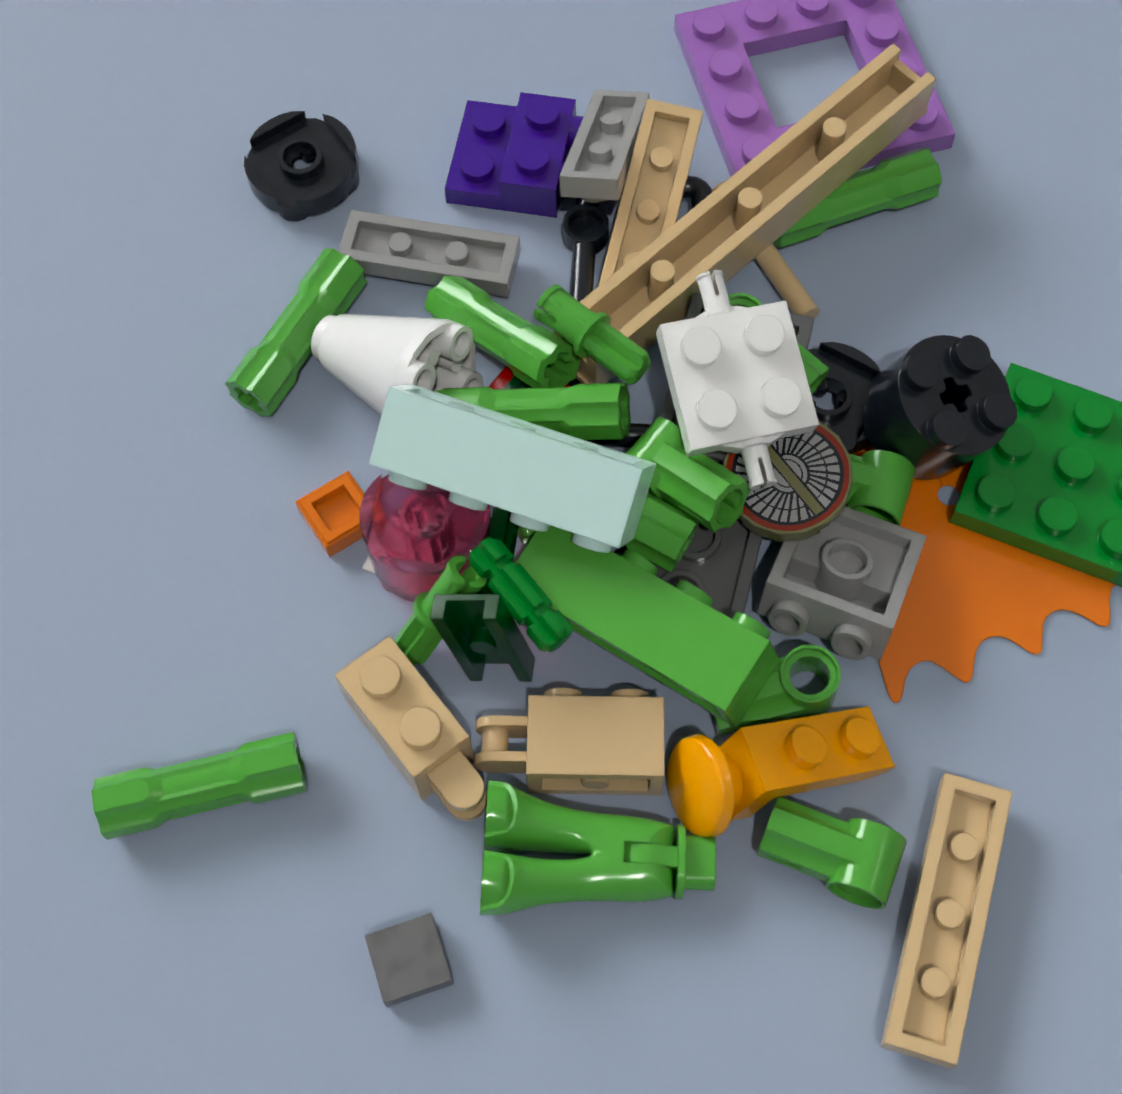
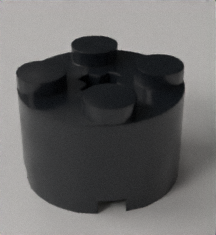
M938 335L928 337L915 344L873 379L869 386L871 389L868 401L863 404L862 411L864 429L874 450L892 451L904 456L915 467V478L922 480L945 477L995 446L1003 438L1007 429L1015 423L1018 412L1016 404L1011 398L1007 381L998 365L991 358L988 346L980 338L973 335H965L962 338Z

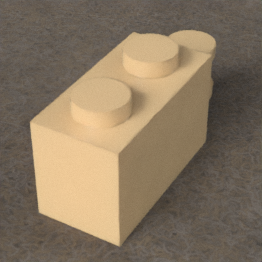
M390 636L335 674L346 703L421 801L434 792L451 815L461 821L475 820L484 813L487 806V795L481 776L471 765L474 762V754L469 735Z
M553 688L546 690L543 696L528 695V716L490 715L476 720V733L482 735L481 752L474 756V768L489 773H526L529 793L662 795L664 697H650L648 692L640 689H619L611 692L610 696H583V693L576 689ZM509 738H527V751H508Z

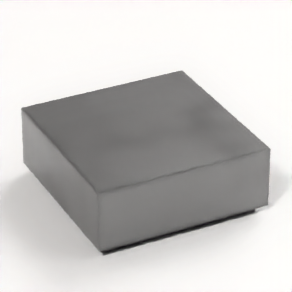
M432 913L364 935L383 1003L386 1007L454 984Z

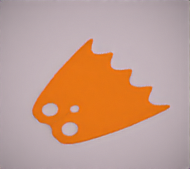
M869 445L866 449L854 453V455L862 457L865 452L874 450L872 445ZM972 461L945 477L933 480L914 478L900 526L927 537L881 660L878 659L888 695L894 703H898L902 698L905 679L910 668L921 661H931L944 668L965 683L970 682L973 677L977 648L982 641L989 637L1009 639L1031 654H1039L1042 650L1043 624L1052 612L1059 610L1071 611L1085 617L1098 626L1107 627L1110 624V594L1115 584L950 523L956 504H943L938 499V491L943 486H951L960 495Z

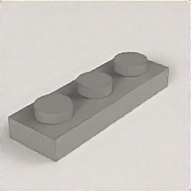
M594 91L559 176L561 197L581 198L591 203H599L606 200L619 201L627 178L647 98L650 99L649 92Z
M351 210L338 252L351 256L364 269L363 274L435 286L441 282L444 276H461L488 294L509 297L521 245L520 236Z

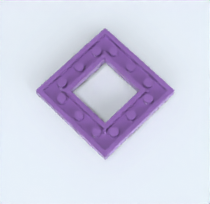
M739 0L675 15V34L730 177L794 125L776 127L749 60L750 56L844 35L859 71L894 43L902 50L899 58L901 62L920 77L927 73L894 0ZM933 88L927 106L929 107L927 113L861 169L876 166L883 159L920 147L929 148L931 153L952 148L956 133L935 88Z

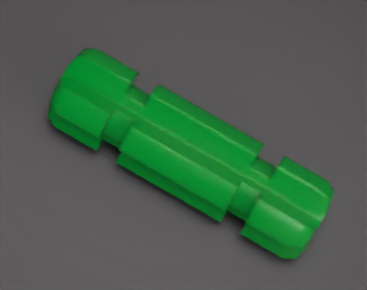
M491 537L484 539L470 552L469 564L482 579L487 577L490 580L488 583L490 590L494 594H500L510 614L520 626L525 624L528 627L526 634L539 650L551 653L560 648L572 635L573 630L570 623L559 610L554 612L550 609L552 601L521 564L515 565L513 563L514 555L501 540Z

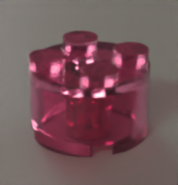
M389 474L383 479L382 475H380L370 484L362 499L359 517L360 528L373 570L381 586L404 600L414 602L420 593L429 591L445 570L448 561L454 556L466 557L465 564L458 572L462 575L469 564L470 552L481 541L491 535L492 518L490 505L488 504L485 511L465 508L448 500L450 491L430 484L427 485L426 490L411 489L389 481Z

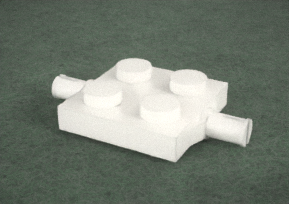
M714 270L712 275H710V271H707L696 277L705 312L695 318L660 324L656 332L686 456L690 457L715 451L734 454L742 453L749 481V489L759 490L761 486L763 489L777 484V479L774 475L767 447L784 437L813 432L819 425L787 301L754 307L731 306L723 278V271Z

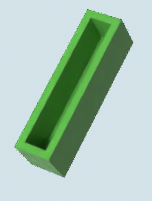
M549 525L548 531L535 532L514 564H521L552 601L550 609L554 612L559 610L572 626L573 632L737 729L780 661L770 640H768L771 633L765 626L752 617L738 611L731 619L711 607L714 602L713 599L687 581L680 580L676 587L656 576L659 570L655 565L632 550L625 549L621 556L612 551L609 553L592 551L573 543L572 537L574 533Z

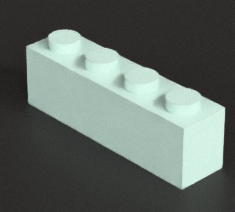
M413 384L389 387L369 461L370 465L390 471L388 480L397 485L416 490H426L427 485L430 484L450 491L448 500L456 505L485 511L489 504L510 511L511 516L509 520L518 526L545 532L548 531L549 525L574 533L572 542L576 545L602 553H609L612 546L620 548L634 539L656 467V463Z

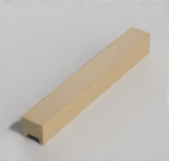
M894 43L891 44L588 294L580 303L596 314L598 312H605L611 317L612 327L646 351L657 341L656 332L660 324L680 321L688 315L693 293L700 294L699 286L696 282L698 275L710 271V275H712L714 270H722L724 282L726 283L925 115L929 108L927 106L936 78L929 72L925 73L922 77L917 75L899 60L902 50ZM553 330V333H555L556 335H558V336H560L561 338L565 339L564 337H562L560 334H558L556 331ZM592 357L580 358V365L576 375V379L580 383H608L616 376Z

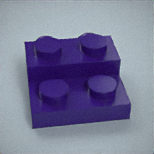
M520 92L517 106L467 100L444 189L446 203L557 218L561 201L559 176L584 117L576 116V99Z

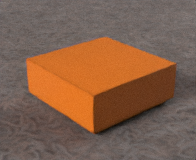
M349 471L295 501L299 513L329 557L383 526L379 514Z

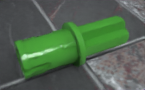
M558 284L548 288L539 298L536 305L540 308L534 310V318L556 331L566 341L573 345V352L580 358L592 357L627 384L637 383L643 374L647 372L651 364L647 351L612 327L611 317L605 312H598L596 314L577 301L576 298Z
M464 556L452 557L429 591L420 593L415 598L413 603L414 613L393 640L413 666L425 663L443 639L430 620L434 595L477 594L487 582V578L482 579L470 564H468L462 575L458 573L466 562V557Z

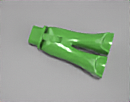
M488 780L480 915H504L539 905L564 902H647L668 897L682 899L685 889L714 891L716 880L715 837L688 835L684 825L677 824L674 829V825L653 819L595 813L556 805L531 796L506 782ZM495 851L586 854L589 857L573 860H554Z

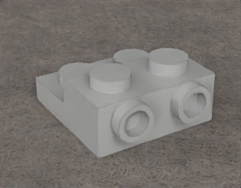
M845 507L844 512L834 523L832 521L827 527L821 529L819 534L806 540L783 542L766 581L757 614L768 617L770 625L781 634L800 636L807 632L831 641L833 650L844 658L861 660L871 656L881 660L927 536Z

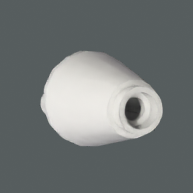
M361 314L329 315L318 323L312 335L311 351L313 356L321 362L323 368L380 415L383 412L389 387L413 384L436 392V390H443V388L483 386L481 374L475 372L476 348L472 329L449 319Z

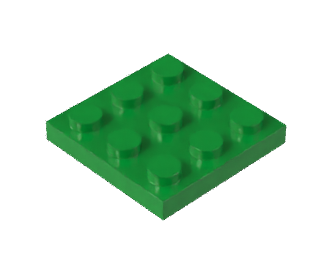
M1010 363L1005 379L1009 386L1011 398L1018 410L1017 419L995 446L973 459L950 523L1122 587V402Z

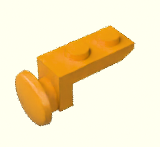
M868 706L742 727L719 747L705 735L695 734L680 740L671 752L667 768V785L673 809L685 828L692 834L700 837H716L728 828L731 821L751 817L776 797L862 781L886 773L894 768L895 765Z

